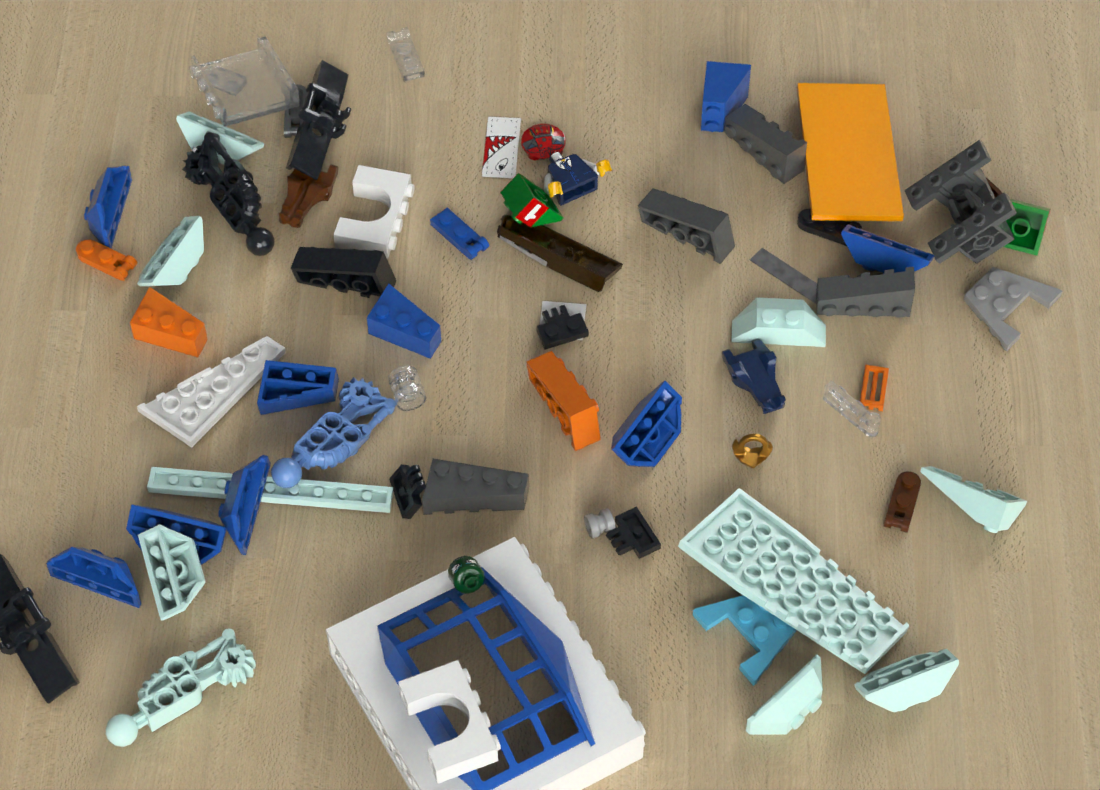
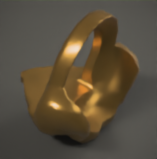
M748 434L742 437L739 442L735 439L732 449L735 457L742 464L750 468H756L771 454L773 446L771 442L760 434ZM750 441H758L763 445L751 449L744 447Z

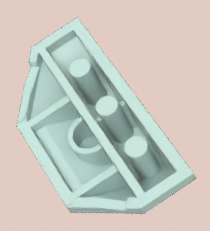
M190 111L177 116L176 120L191 149L202 145L204 135L207 132L218 134L220 142L226 148V152L235 160H240L264 147V143L207 118L195 115ZM217 153L218 162L224 165L225 160Z
M200 216L184 217L180 222L181 224L162 242L140 273L137 283L140 287L181 285L186 281L187 275L198 264L199 258L204 252L203 220Z
M757 297L732 320L731 342L752 343V341L760 339L764 344L825 347L826 325L804 300Z
M159 524L138 534L158 613L163 621L185 611L206 581L194 540Z
M948 649L939 650V653L928 652L914 655L868 673L860 682L855 684V689L866 700L894 713L903 711L912 705L929 701L931 698L940 695L958 667L959 660Z
M816 654L796 675L747 719L746 732L749 735L787 734L792 728L794 730L799 728L805 720L804 717L809 712L814 713L821 706L823 686L821 657Z

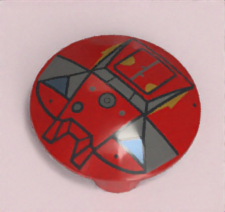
M550 124L531 126L523 133L521 138L522 148L531 160L548 159L556 152L562 155L566 143L564 133L556 126Z

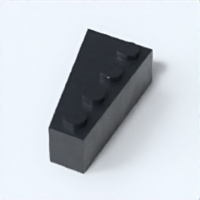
M299 247L291 266V270L298 283L325 289L329 285L337 289L338 292L343 293L352 290L361 292L360 296L370 298L371 295L381 296L388 284L395 287L397 281L384 251Z

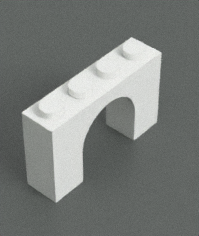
M358 165L352 182L354 196L380 201L389 207V211L382 218L369 222L340 217L334 232L335 248L384 251L386 258H389L391 250H395L397 243L396 234L401 232L403 225L402 216L408 212V199L413 197L415 186L411 184V174Z
M458 660L398 682L400 696L409 716L435 706L449 705L461 710L469 720L466 729L461 735L427 749L428 762L437 783L498 761V750L501 749L496 734L491 735L488 729L491 727L486 712L481 713L479 695L476 690H471L469 686L471 678L466 668L462 669Z

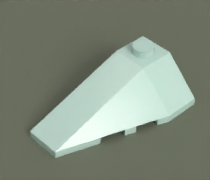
M933 466L922 467L920 471L971 518L983 524L985 530L993 533L1008 530L1027 503L1026 500L998 489L997 491L984 490L983 484L967 480L961 482V476Z

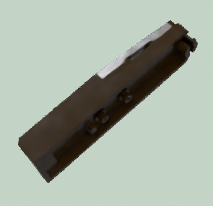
M511 214L503 215L501 218V225L497 229L498 238L542 265L597 292L602 291L605 282L622 269V263L544 225L530 228L523 222L521 224L517 223Z

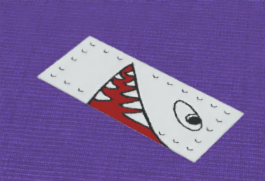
M488 117L482 177L514 178L516 176L521 118Z

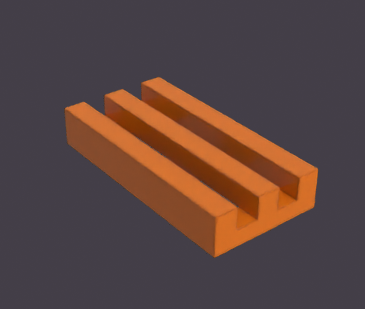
M865 365L859 408L864 409V406H868L869 410L878 408V411L883 412L889 368ZM869 371H872L874 374L870 400H866ZM883 373L880 400L875 401L878 374Z

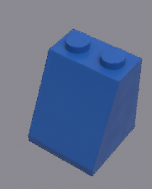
M707 61L701 131H724L725 117L741 107L748 98L751 65Z

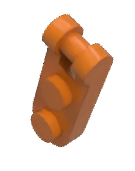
M91 239L81 241L76 247V253L80 261L121 281H124L128 276V271L130 269L133 270L138 264L134 257L130 255L125 256Z

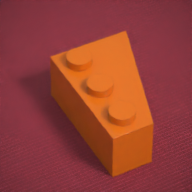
M151 287L148 288L130 321L134 339L197 358L208 340L205 324Z

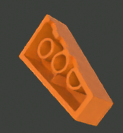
M549 351L527 361L528 375L531 383L542 400L547 401L553 417L558 416L565 436L571 435V445L574 450L577 451L601 440L597 412H599L598 404L595 399H590L585 387L577 383L573 372H568L563 360L557 358L552 351Z

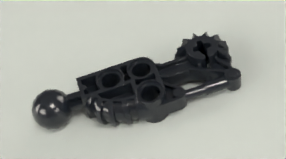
M207 132L204 135L202 145L193 147L192 152H187L188 158L183 160L186 163V166L182 169L186 172L185 178L198 185L211 184L210 199L235 232L247 235L246 246L248 251L256 256L267 255L274 247V237L268 229L257 227L261 222L258 211L262 208V204L259 203L261 196L257 193L258 189L254 185L253 176L249 171H246L238 160L230 157L226 152V148L220 142L218 134ZM217 153L225 160L224 173L219 168Z

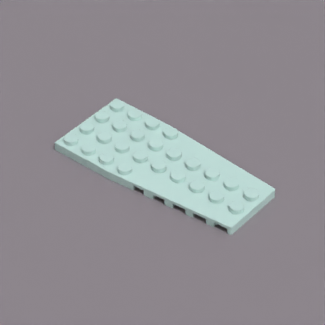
M740 488L679 542L678 547L733 589L864 674L900 640L909 628L907 622L903 625L893 617L894 611L889 607L884 609L874 601L875 596L870 591L865 593L855 585L857 580L851 575L846 577L838 571L839 565L832 559L826 561L819 555L821 550L801 533Z

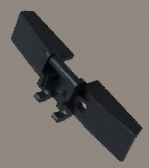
M323 60L316 68L312 83L307 86L306 100L299 112V117L303 120V123L297 130L286 165V169L291 170L295 168L315 180L320 175L331 138L337 139L345 133L346 125L342 124V121L347 119L351 112L350 107H346L344 111L340 110L349 74ZM313 105L316 106L315 111H312ZM312 129L318 130L321 136L316 135Z
M0 554V639L2 641L0 642V651L8 655L17 653L46 703L49 704L80 682L54 637L46 631L51 627V622L42 614L33 598L34 593L31 588H24L9 561ZM27 608L36 622L33 625L24 612ZM37 639L38 647L34 651H29V643Z

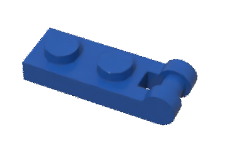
M448 207L430 219V225L470 260L475 258L479 251H485L489 248L486 238L480 237Z

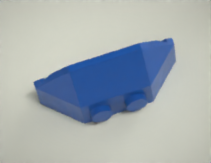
M129 166L108 167L97 180L95 189L91 190L90 205L86 207L84 218L88 221L90 231L102 245L111 249L132 183Z
M849 224L841 233L855 262L869 271L877 270L884 273V270L894 269V273L905 272L907 267H914L915 272L928 266L935 256Z
M663 381L637 404L612 438L611 450L628 466L655 467L681 433L680 405L682 404V397L666 381Z
M266 455L260 456L233 473L231 480H228L225 486V495H227L225 503H221L218 517L223 526L227 527L226 531L241 555L247 554L271 462Z
M131 505L126 529L140 549L141 545L138 534L160 524L192 538L195 542L201 565L221 552L227 527L212 521L163 509Z
M70 547L50 558L46 563L50 576L137 608L141 606L139 593L128 564L120 558L105 556L95 549L88 550L83 547Z

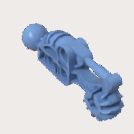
M353 377L350 382H345L339 393V400H341L339 405L342 410L339 413H325L294 445L291 458H281L275 462L271 468L273 481L282 488H292L302 478V467L309 470L311 467L315 468V466H318L324 470L328 466L331 468L336 467L338 463H343L350 456H354L359 451V448L369 439L371 430L381 423L387 415L394 412L395 400L381 396L378 387H373L372 381L364 382L363 377L360 381ZM377 412L368 424H353L360 416Z

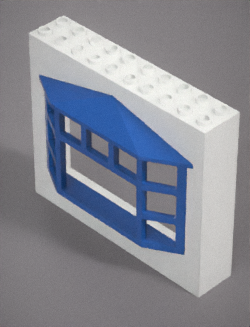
M515 537L473 557L484 571L485 580L483 585L485 584L494 596L473 608H470L460 598L464 593L455 589L448 577V570L326 629L329 652L410 790H582L643 758L644 735L646 732L642 723L639 720L635 721L631 715L630 705L626 700L622 701L618 695L619 690L613 680L609 681L606 677V671L602 662L595 660L590 644L587 640L583 641L580 637L577 624L573 620L570 621L566 616L567 611L561 601L557 602L553 596L552 586L548 581L544 582L539 566L536 563L532 564L526 546L519 544ZM450 601L462 612L439 625H436L425 614ZM499 605L514 629L491 640L476 616ZM415 618H418L428 629L405 642H401L391 631ZM468 621L524 710L488 728L491 735L496 734L499 740L501 751L509 766L508 769L485 781L481 780L475 769L437 783L428 762L427 749L458 737V734L441 706H435L409 716L400 696L398 682L421 674L407 652L408 650ZM520 637L534 661L511 672L496 648ZM540 669L555 694L532 705L517 683V680ZM561 702L575 723L578 732L552 745L537 714ZM525 719H530L543 746V751L517 763L502 732Z

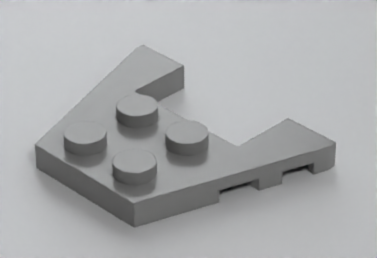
M992 267L965 294L964 301L980 321L983 320L986 323L993 337L999 339L1001 347L1008 351L1019 340L1021 333L1003 321L1028 296L1049 309L1061 297L1062 290Z

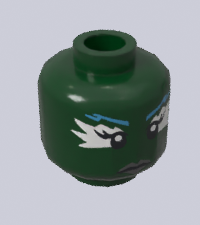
M458 557L449 566L448 577L457 591L469 594L477 591L483 585L485 580L484 571L473 557Z

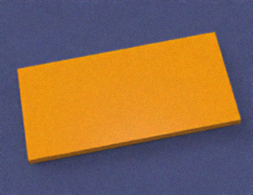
M797 83L802 139L807 142L805 165L812 220L903 221L904 213L885 84Z

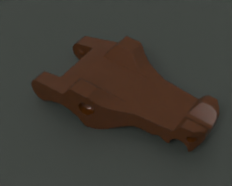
M330 165L328 172L321 171L317 180L294 168L293 172L287 176L288 195L282 205L281 213H279V222L281 224L287 223L294 228H300L303 218L315 204L320 201H329L338 174V166Z

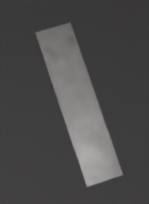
M761 248L750 259L751 262L816 304V282L764 248Z

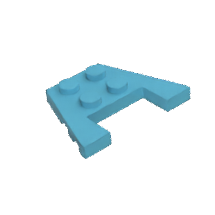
M744 595L693 610L694 618L706 631L728 618L757 651V654L739 666V670L753 686L758 683L761 675L770 667L773 659L783 650L797 631Z

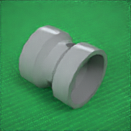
M609 508L600 510L599 514L594 515L590 513L584 515L585 526L591 539L599 537L603 530L608 533L616 528Z

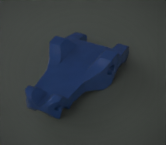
M760 339L752 341L754 350L733 356L730 349L722 351V358L729 370L732 382L737 387L751 393L758 406H761L763 414L785 407L786 398L781 394L775 378L776 356Z

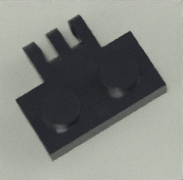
M565 305L559 306L560 315L556 307L552 308L551 314L553 317H550L547 310L542 311L545 324L537 326V333L544 350L588 337L589 331L581 313L569 316Z
M401 464L389 478L403 519H411L422 506L419 495L426 488V484L423 481L422 473H419L421 471L419 465L410 467L409 465Z
M637 506L615 516V522L618 527L606 534L608 540H612L611 545L613 548H616L618 555L634 550L640 559L661 549L660 541Z

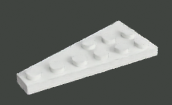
M266 336L242 349V353L233 358L227 357L221 360L220 365L212 369L209 367L177 384V388L166 394L162 392L156 396L155 400L147 404L142 403L138 405V412L192 448L263 376L265 360L278 361L286 353L285 347Z

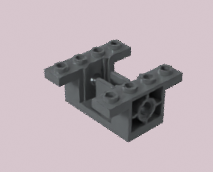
M980 140L904 190L914 210L917 211L936 199L946 206L952 215L955 224L953 223L951 228L928 242L932 254L935 255L934 258L938 263H942L957 252H961L977 264L1014 240L1006 220L1017 212L1005 192L995 198L981 167L992 160L984 143Z

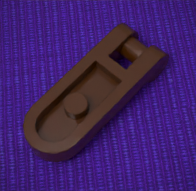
M906 471L897 477L884 527L891 528L893 526L900 528L902 532L908 533L921 486L920 477L916 473Z

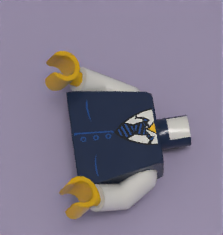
M556 152L549 158L551 164L548 166V174L544 177V192L549 194L550 198L555 195L559 205L562 206L598 190V175L603 177L605 172L612 171L609 160H601L594 164L581 159L577 154L563 158L559 152Z

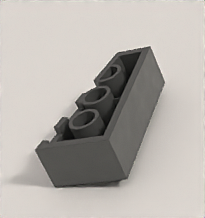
M744 104L725 117L724 131L726 135L731 139L733 138L745 152L752 155L759 165H763L774 178L785 184L804 171L807 149L806 141L803 139L797 141L794 139L792 132L781 131L779 124L774 121L767 122L763 114L747 104Z
M654 188L638 205L643 223L665 235L670 232L678 242L684 245L686 242L697 247V252L705 255L707 252L714 256L713 261L719 264L724 261L735 247L729 215L723 211H718L703 204H698Z
M907 267L905 272L894 273V269L884 270V274L872 276L870 272L861 273L856 278H850L849 275L818 278L816 288L817 315L910 317L915 293L914 267Z
M432 459L422 498L423 515H431L432 512L444 511V514H451L454 511L469 510L470 513L479 512L481 509H492V511L524 510L529 492V474Z

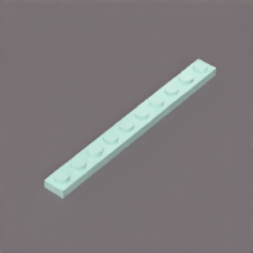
M151 467L147 489L149 493L226 499L225 486L227 481L231 480L233 474ZM267 477L261 502L390 513L393 487L300 479L299 483L294 487L282 488L276 485L272 477Z

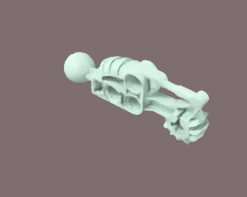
M225 629L221 637L208 643L206 647L199 651H187L180 656L170 657L165 661L164 666L158 670L159 673H153L149 681L146 680L142 684L143 688L139 689L137 693L139 712L132 716L118 714L108 721L105 732L107 739L115 746L124 747L130 745L136 740L138 729L148 725L153 732L197 706L202 701V692L216 681L224 686L232 682L235 688L237 682L240 681L246 685V677L253 678V669L256 667L252 651L246 650L243 644H236L234 630ZM220 649L213 661L196 670L198 659Z

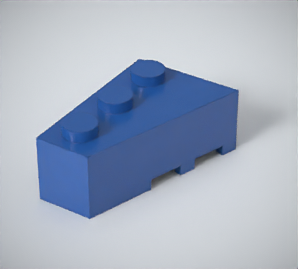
M388 284L367 316L368 334L431 359L441 343L440 325L393 286Z
M265 360L257 401L260 414L264 415L334 402L339 383L337 369L334 367Z

